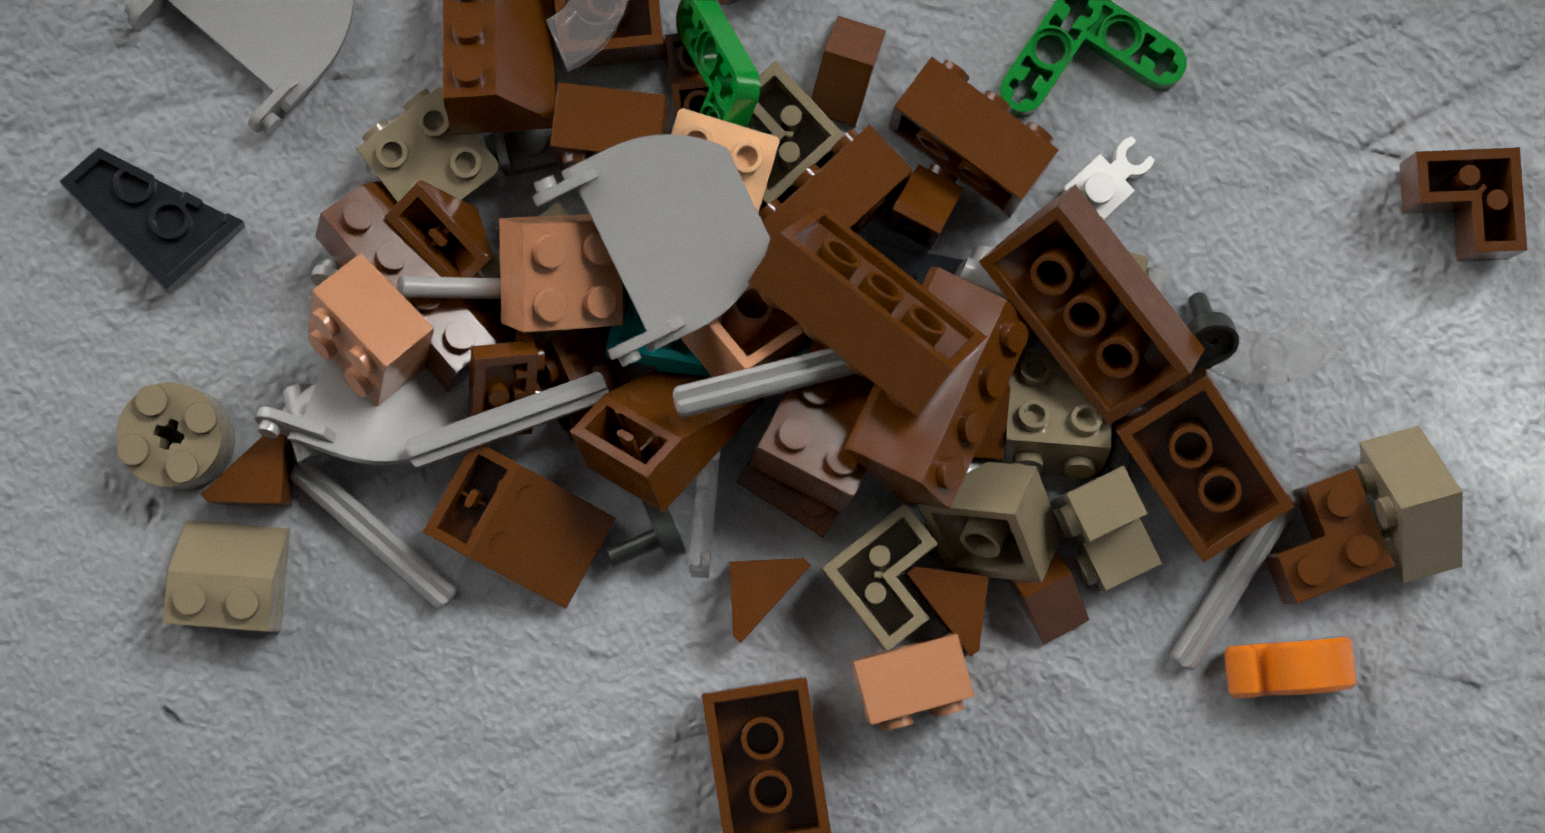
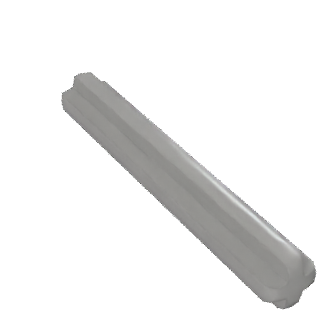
M828 348L677 386L673 392V401L679 416L688 417L855 373L846 366L844 359L839 354Z
M595 372L409 438L405 442L406 450L412 465L415 468H421L592 407L609 390L602 374Z
M316 463L307 465L297 464L292 470L290 479L433 606L443 608L452 600L457 592L456 586Z
M1289 493L1295 507L1241 540L1171 650L1170 658L1174 662L1188 670H1194L1198 666L1299 507L1300 501L1294 495Z

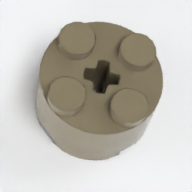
M165 382L144 386L126 404L117 424L116 450L120 460L139 479L152 485L173 490H190L204 485L210 480H214L223 473L230 463L235 448L234 428L222 404L213 396L182 383ZM172 430L185 434L181 444L173 443L169 440Z

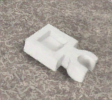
M1129 137L1123 140L1117 147L1111 164L1099 154L1061 190V193H1064L1076 184L1103 220H1105L1134 193L1135 190L1128 184L1126 179L1143 176L1152 167L1154 159L1149 156L1140 165L1129 163L1126 158V152L1136 142L1133 137Z

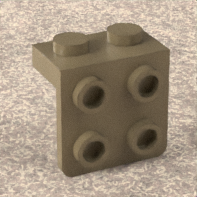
M440 86L431 93L428 89H425L416 94L403 106L405 109L403 114L391 123L383 120L363 135L364 143L356 148L397 202L420 180L463 201L496 176L499 171L497 160L477 134L452 135L443 101V90Z
M1023 350L1009 379L1011 389L1004 457L999 459V463H1020L1036 466L1038 473L1041 471L1064 473L1066 476L1075 479L1101 476L1111 450V424L1108 426L1051 352Z

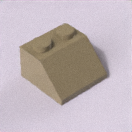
M986 462L966 473L950 509L918 504L930 534L937 542L936 548L946 571L1042 583L1062 537L1036 466L1020 463Z
M186 520L168 568L162 623L266 632L281 631L291 529Z

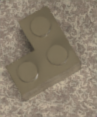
M776 61L759 75L760 96L749 121L758 131L776 136L780 141L760 206L761 209L776 198L781 204L785 202L795 190V187L792 185L794 181L813 164H816L821 169L834 154L831 148L844 136L839 128Z
M1420 426L1360 442V464L1355 465V469L1365 494H1370L1375 502L1377 517L1382 525V536L1393 561V568L1402 583L1462 567L1463 491Z
M1124 466L1053 499L1058 508L1053 513L1062 537L1064 539L1072 537L1080 553V556L1074 558V561L1087 586L1095 584L1098 592L1107 591L1162 564L1140 517L1148 513Z
M903 503L820 569L884 651L892 649L929 619L897 576L935 547L937 542L907 504Z

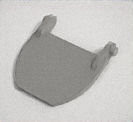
M130 0L124 9L129 15L128 23L136 30H140L147 26L170 3L272 91L248 121V126L256 133L263 130L267 134H271L281 123V118L278 117L281 111L284 110L287 113L336 60L350 30L354 0Z
M672 134L632 139L615 145L562 171L565 180L558 184L553 175L534 183L538 194L532 196L537 207L578 188L647 330L607 350L611 360L618 358L622 367L642 358L637 348L645 345L648 352H651L705 326L728 310L750 285L747 281L764 258L769 245L770 236L728 149L705 139Z
M324 260L322 265L314 267L310 276L311 281L317 286L338 271L341 268L340 265L332 260ZM332 358L329 360L325 359L303 418L274 408L261 407L258 409L255 421L259 424L258 432L267 438L276 439L279 434L288 436L287 439L296 444L345 460L373 465L409 463L411 461L405 443L409 438L460 421L468 399L469 377L447 392L425 366L423 371L378 406L368 395L361 397L354 392L344 378L345 371Z

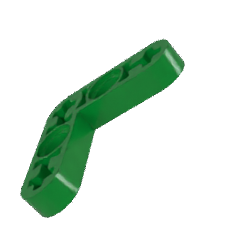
M681 0L676 12L677 32L709 88L700 113L747 127L760 96V78L755 65L716 0Z
M1056 0L1004 76L998 90V95L1011 106L1012 110L1009 112L1011 115L1027 117L1034 114L1040 108L1082 44L1154 90H1166L1173 87L1184 75L1187 67V58L1183 49L1178 44L1111 0H1083L1087 3L1084 12L1090 17L1079 16L1069 33H1067L1064 29L1060 28L1070 12V7L1065 3L1075 4L1078 0ZM1054 21L1057 26L1050 25V22ZM1114 25L1127 27L1132 32L1133 45L1126 50L1112 48L1106 40V31ZM1069 34L1075 35L1078 38L1076 40H1073ZM1045 38L1057 40L1063 47V58L1055 64L1042 62L1036 54V44L1040 40ZM1144 39L1151 43L1145 53L1157 60L1163 54L1169 56L1172 59L1169 63V68L1174 71V74L1165 71L1161 77L1153 72L1155 63L1145 55H1142L1138 64L1131 60L1140 49ZM1023 62H1027L1036 73L1050 77V80L1046 82L1039 75L1029 93L1035 99L1031 101L1025 98L1019 104L1012 99L1014 90L1009 85L1012 83L1015 86H1020L1031 70V68L1022 66Z

